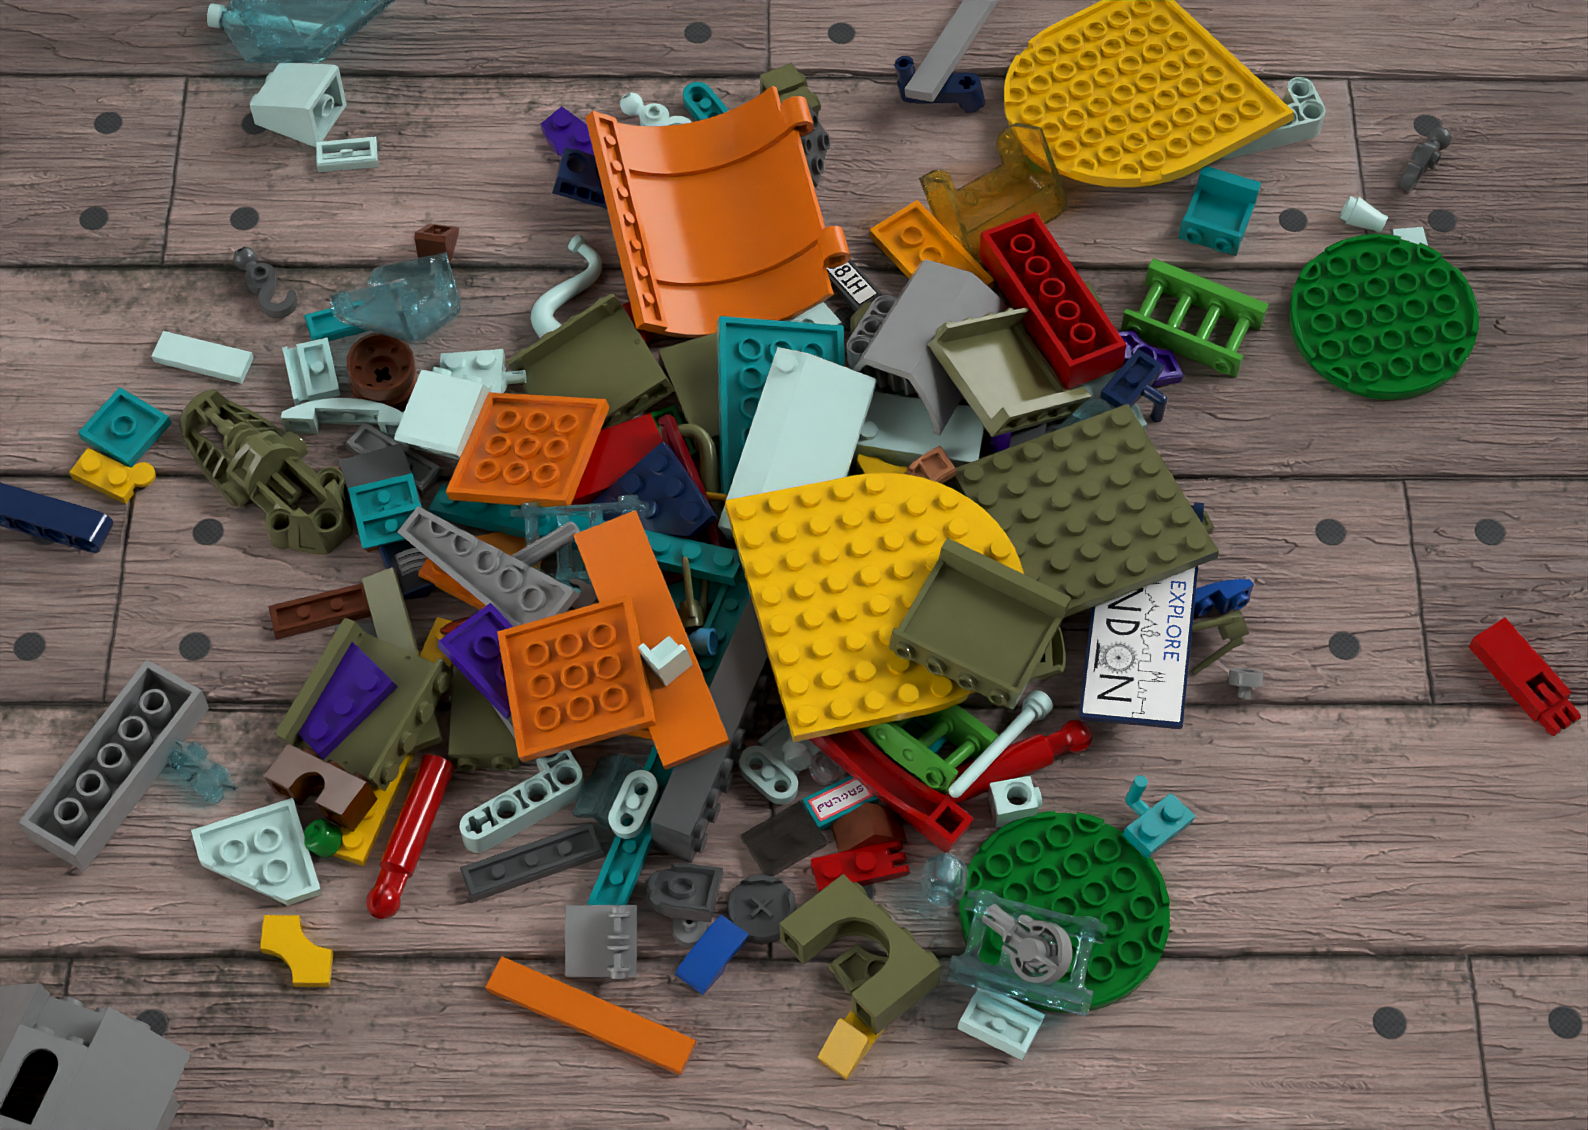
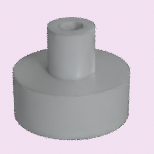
M1230 668L1228 683L1238 686L1237 697L1249 699L1251 698L1252 687L1262 686L1264 672L1249 668Z
M674 918L672 923L675 941L686 948H693L708 929L707 922Z

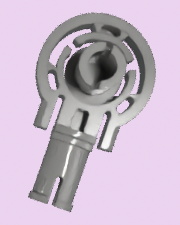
M993 904L986 909L985 912L990 914L992 918L983 914L982 922L1003 937V941L1009 944L1003 945L1002 951L1010 956L1012 967L1019 977L1025 981L1037 984H1051L1063 977L1072 959L1071 941L1063 928L1054 923L1033 920L1027 915H1021L1018 918L1020 922H1018L997 904ZM1031 972L1043 973L1045 975L1036 977Z

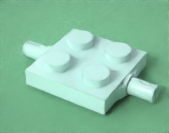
M503 349L441 353L440 368L452 371L451 376L460 379L463 378V374L482 378L481 383L490 388L489 392L504 393L508 384L526 383L525 370L506 371Z

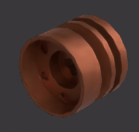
M378 332L361 337L351 346L347 355V372L353 397L382 403L401 412L405 411L417 382L414 354L409 344L397 335Z

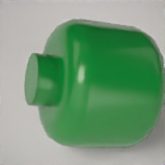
M317 819L305 829L304 844L315 855L321 858H329L339 850L343 834L341 829L325 819Z

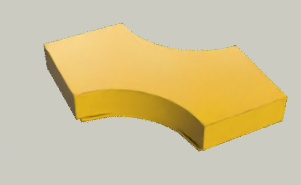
M264 915L260 945L262 953L277 956L287 963L292 972L294 987H330L333 962L332 949L319 947L311 943L304 936L299 915Z

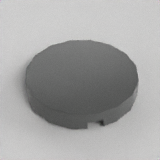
M764 874L748 876L730 892L726 906L728 920L749 934L747 942L761 945L778 941L780 939L779 923L797 910L795 896L791 889L777 877Z

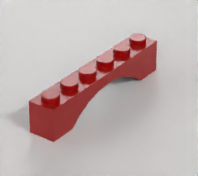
M859 729L808 739L946 855L969 830L974 820L971 815L948 796L928 787L900 768L875 747Z

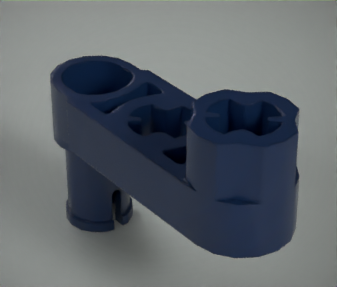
M901 56L895 60L894 66L899 78L897 85L903 101L916 104L959 103V107L965 113H974L984 107L985 97L981 80L974 73H952L933 102L907 98L905 96V87L915 74L914 62L910 56Z

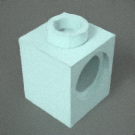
M1031 776L993 782L989 785L987 798L995 828L1003 827L1017 819L1037 815L1038 808L1042 807L1039 787H1033ZM1016 797L1021 799L1024 804L1014 805L1008 799Z

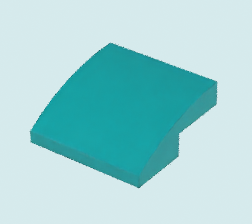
M413 473L348 488L363 550L406 540L397 531L417 506L421 507Z

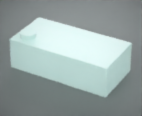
M874 392L851 464L857 465L858 455L861 454L867 457H878L884 462L898 467H909L925 453L941 446L954 467L957 468L979 459L984 425L970 406L958 405L941 435L934 434V426L928 411L921 399Z

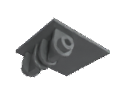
M808 103L814 129L808 135L800 138L813 185L818 187L820 175L824 171L826 152L830 148V137L820 124L818 115L813 112Z

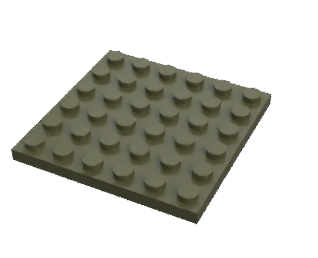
M1129 404L956 468L955 477L952 478L960 493L982 507L1007 534L1020 559L1024 575L1071 597L1065 617L1218 558L1219 550Z

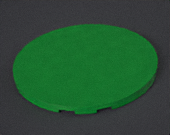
M1368 234L1350 237L1326 247L1324 252L1310 260L1302 269L1294 285L1289 303L1291 334L1306 362L1320 376L1333 385L1350 393L1374 399L1396 400L1416 397L1431 392L1452 379L1465 365L1471 355L1479 330V311L1473 290L1462 272L1442 258L1443 254L1421 242L1416 244L1402 240L1401 236L1388 234Z
M1046 811L1039 812L1035 816L1014 820L993 833L979 847L978 852L967 866L960 889L958 907L961 933L965 945L978 968L996 987L1026 1005L1060 1013H1080L1107 1007L1130 995L1140 987L1155 969L1162 956L1170 929V901L1162 874L1151 856L1146 859L1122 836L1123 832L1105 823L1104 819L1080 812L1071 814ZM993 904H997L1018 922H1020L1018 918L1021 915H1027L1033 920L1054 923L1063 928L1068 934L1072 945L1071 963L1063 977L1051 984L1032 983L1019 977L1012 967L1010 956L1002 951V946L1009 944L1003 941V937L982 922L983 914L992 918L990 914L985 912L986 909ZM1031 972L1036 977L1045 975L1043 973Z

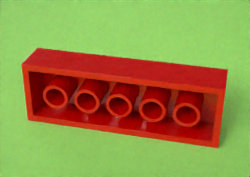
M1037 212L981 232L979 257L1013 309L1029 308L1030 312L1023 318L1022 322L1067 390L1121 369L1124 365L1126 343Z

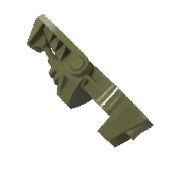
M214 389L198 394L186 405L180 416L179 427L195 462L208 480L232 506L241 508L252 500L263 510L266 515L265 526L270 541L275 547L280 549L291 548L312 554H329L353 534L352 515L347 501V487L343 473L335 467H326L316 473L302 460L308 454L307 445L297 433L292 431L284 433L267 419L227 400ZM224 414L230 420H223L220 416ZM211 423H214L219 427L218 431L224 436V450L218 448L200 432ZM290 477L308 494L312 491L316 495L320 506L309 515L300 508L293 511L272 491L274 490L289 505L292 503L297 504L300 501L299 497L304 492L289 479ZM287 526L283 530H277L280 527ZM327 526H334L331 529H324Z

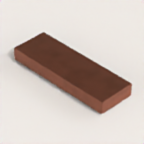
M363 583L268 606L276 640L342 623L344 618L355 621L372 616Z

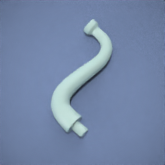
M580 234L572 238L568 249L573 253H580L584 256L589 266L580 274L548 290L536 301L532 308L530 319L533 329L539 338L547 332L554 331L562 326L553 317L554 312L567 301L590 287L602 272L603 265L599 254L586 244L585 238Z

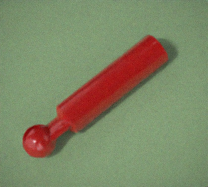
M1078 719L1069 720L1062 725L1061 730L1045 737L1038 733L1013 743L991 763L960 797L953 798L949 793L946 796L956 804L988 792L990 783L1029 775L1052 765L1053 758L1066 752H1083L1092 742V730L1084 721ZM975 760L955 768L959 772L954 782Z
M426 754L421 758L379 863L381 870L374 887L366 896L367 910L375 918L388 919L397 913L401 903L400 897L407 879L413 876L455 769L451 762L440 756Z

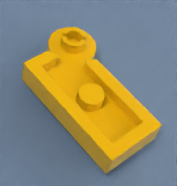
M90 448L86 449L69 472L72 479L124 504H127L134 495L133 489L135 487H147L156 478V472L149 463H137L130 468Z

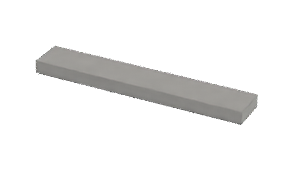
M999 0L962 1L905 87V96L907 98L930 102L935 100Z

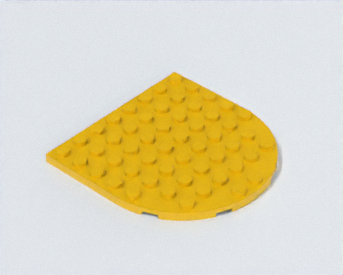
M1101 0L1049 26L1029 40L1028 47L1020 55H1016L1012 61L1004 85L1006 120L1020 145L1033 158L1051 170L1074 180L1103 187L1151 186L1182 178L1293 121L1294 111L1175 0Z
M898 473L854 475L725 500L726 513L793 742L941 711L965 701L970 694L976 692L963 689L956 681L943 675H935L929 672L925 666L913 660L900 658L893 650L889 649L892 631L894 628L898 629L937 563L941 547L947 538L1024 574L1020 559L1007 534L982 507L960 492L941 483L922 477Z

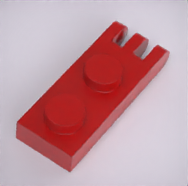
M893 840L812 858L810 865L818 893L842 874L852 883L857 882L861 886L908 876L910 874L908 865L894 867L907 861L905 853L891 854L903 849L902 841Z

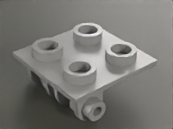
M565 905V977H611L612 979L637 977V905Z

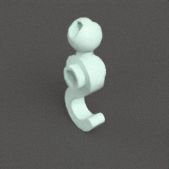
M627 93L620 100V107L623 113L629 116L638 115L640 126H670L692 122L684 116L669 117L668 109L661 104L643 105L642 98L637 93Z

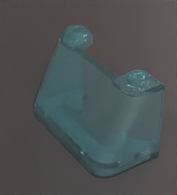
M447 252L378 266L373 269L371 276L368 278V287L350 291H338L330 295L331 311L342 323L407 342L424 340L457 317L461 309L460 298Z

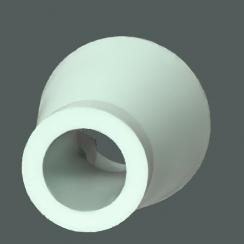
M1349 196L1339 218L1345 220L1347 225L1374 230L1380 233L1385 226L1388 216L1379 212L1359 196L1357 198Z

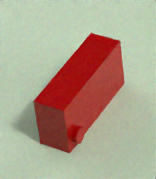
M651 413L600 430L570 508L550 509L577 515L595 513L590 503L662 442L661 434Z

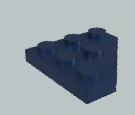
M663 441L590 503L599 520L609 521L636 510L644 530L679 536L681 538H696L718 519V516L670 446Z

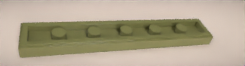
M391 567L363 578L362 582L377 638L419 656L395 569ZM435 711L417 736L416 744L410 751L411 754L443 742Z

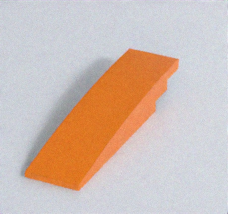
M634 510L574 534L573 536L598 601L602 602L629 594L633 601L641 644L644 643L652 650L670 636L678 646L682 644L687 649L693 663L691 667L667 686L645 664L657 724L648 727L664 769L667 770L731 744L637 511Z

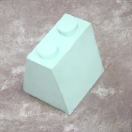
M280 62L275 70L268 74L265 84L259 93H256L251 99L250 109L254 123L316 147V142L323 141L347 105L339 67L332 64Z
M433 367L432 372L421 369L395 433L394 440L410 449L459 460L490 388L481 383L482 378L473 375L463 374V378L460 379L452 377V371L443 368Z

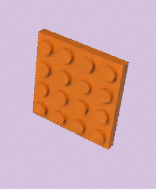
M488 392L446 489L449 500L569 509L610 408L607 400Z
M629 594L497 631L518 758L522 762L657 725L645 663L638 649L641 642L633 601Z

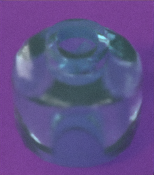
M941 853L930 857L925 861L920 881L921 893L931 904L938 907H949L963 898L966 890L967 866L950 853Z

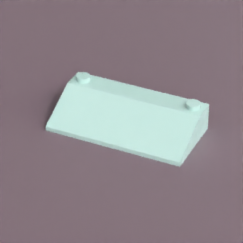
M777 347L726 500L847 477L877 380L809 353ZM724 505L718 527L727 540L735 541Z

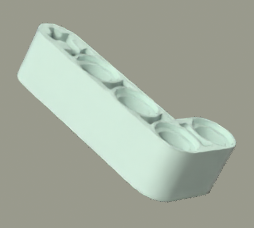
M1304 77L1291 79L1288 82L1283 102L1294 111L1293 121L1220 159H1231L1317 137L1320 133L1326 110L1313 83Z
M570 750L558 752V755L553 758H537L536 764L540 773L465 814L460 821L459 827L464 846L473 853L485 852L578 800L584 792L583 774L581 767ZM565 778L575 779V782L570 785L560 783ZM537 794L546 796L539 802L530 800L532 796ZM506 811L515 813L513 817L508 819L499 817Z

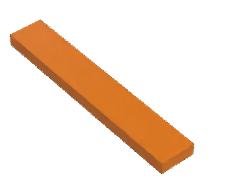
M501 956L485 986L486 991L680 1076L696 1045V1040L503 956Z

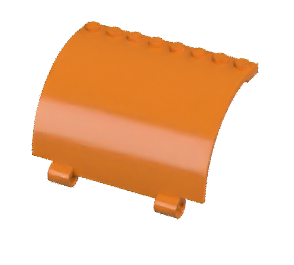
M771 86L749 102L725 113L696 122L670 126L623 124L617 122L615 117L592 111L585 117L637 329L674 337L700 338L717 332L719 316L786 321L814 308L834 295L827 267L842 266L851 259L843 228L840 226L825 227L800 138L808 135L814 129L805 97L793 96L781 103L777 88Z

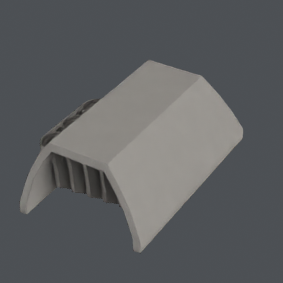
M925 259L917 266L898 298L891 295H883L877 297L872 302L847 342L848 368L875 378L880 388L891 386L894 392L902 389L905 390V395L918 394L928 411L934 426V434L941 435L963 395L928 344L936 336L935 331L945 322H960L968 317L974 319L983 317L991 312L993 314L1002 313L1009 308L973 273Z

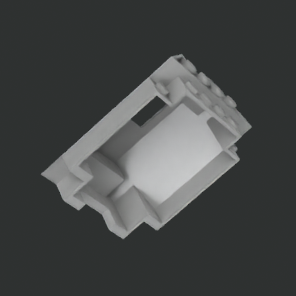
M41 983L0 985V1109L24 1060L31 1053L47 1050L55 1054L58 1059L57 1072L31 1125L0 1115V1130L169 1129L179 1107L173 1092L191 1055L190 1052L151 1031V1027L148 1024L137 1019H130L109 1006L107 1009L97 1007L93 1011L84 1008L83 1003L74 998L63 996L62 1000L51 997L50 992L45 990Z

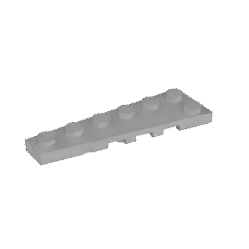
M417 506L397 531L486 606L491 603L513 627L564 613L580 595L571 587L511 557L498 548L483 542Z

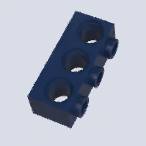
M564 147L552 193L607 209L595 156L578 149Z

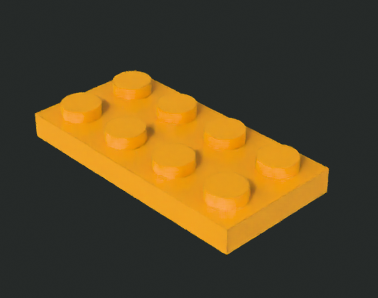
M918 200L869 229V237L908 279L911 278L917 266L927 259L971 272L990 289L994 287L995 280Z

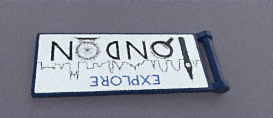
M1194 502V505H1191V507L1203 524L1204 503ZM1198 566L1092 607L1079 718L1081 720L1170 729L1183 728Z

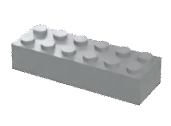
M146 659L18 822L27 838L85 872L208 711L209 706L202 690Z

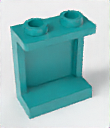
M1209 166L1203 167L1186 215L1183 216L1178 238L1192 244L1215 249L1221 253L1237 256L1257 202L1262 182Z

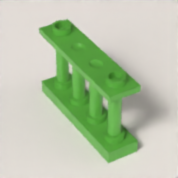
M1153 258L1148 267L1144 284L1151 288L1138 313L1126 308L1120 331L1134 330L1142 340L1214 368L1219 373L1237 377L1243 355L1236 352L1249 327L1260 330L1269 304ZM1163 292L1179 299L1167 324L1149 318ZM1191 304L1208 310L1196 336L1178 329ZM1219 316L1237 322L1225 348L1207 341Z
M958 704L941 711L919 716L932 727L918 739H915L902 729L914 717L859 728V731L869 741L929 787L944 795H948L949 787L953 784L959 772L955 768L969 756L974 760L977 759L999 736ZM943 735L958 747L944 760L928 749Z

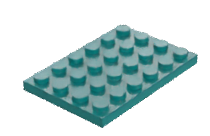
M719 316L717 320L720 491L722 494L728 495L777 347L809 353L845 367L844 326Z

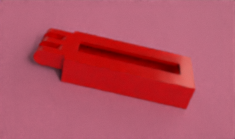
M1506 617L1473 637L1469 645L1470 650L1534 722L1539 721L1550 735H1557L1561 732L1560 728L1566 729L1571 725V722L1575 723L1581 719L1579 711L1568 700L1572 691ZM1532 681L1536 685L1534 691L1536 693L1540 692L1545 698L1540 700L1526 683Z

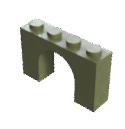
M844 874L779 923L780 942L803 964L833 941L846 936L869 938L884 949L888 956L884 967L851 993V1011L875 1035L940 984V963L936 956L929 950L924 951L915 942L913 935L905 927L900 928L893 922L890 914L882 905L874 904L867 897L864 888L857 882L852 883Z

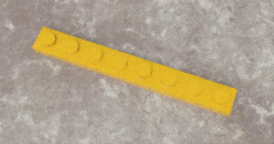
M437 617L419 656L433 663L436 662L437 658L442 659L453 670V663L438 648V642L461 624ZM407 753L399 767L397 777L390 782L386 791L372 785L370 786L378 800L354 832L341 826L340 829L343 834L342 844L333 855L334 857L365 867L415 753Z

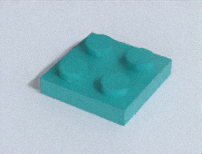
M119 387L78 431V434L83 441L121 464L132 468L172 422L168 415Z

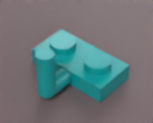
M1138 775L1125 796V802L1140 817L1125 828L1122 836L1148 859L1192 824L1196 816L1172 793L1150 808L1141 799L1148 780L1145 776Z

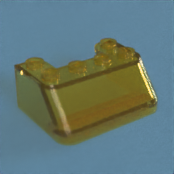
M1014 123L1002 130L996 140V149L1002 164L957 190L954 187L951 176L943 170H932L919 178L933 216L977 261H982L979 257L981 232L1033 212H1037L1043 223L1047 224L1061 216L1067 207V196L1042 127Z

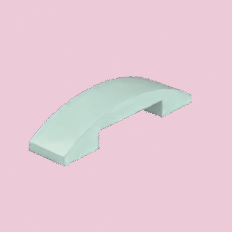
M328 398L291 407L282 412L281 419L286 433L292 431L297 434H318L320 423L362 425L366 422L372 426H379L380 432L394 438L404 413L388 405L365 399Z

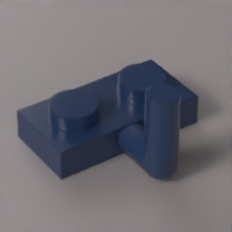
M1137 349L1101 390L1100 398L1116 408L1125 404H1129L1130 408H1132L1141 396H1144L1153 402L1151 420L1161 422L1167 404V397L1151 385L1163 372L1164 365Z

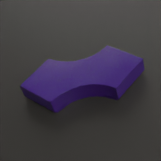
M1134 330L1118 332L1126 343L1124 364L1139 349L1164 365L1163 372L1152 384L1153 387L1181 382L1184 375L1171 350H1160L1149 346L1138 337Z

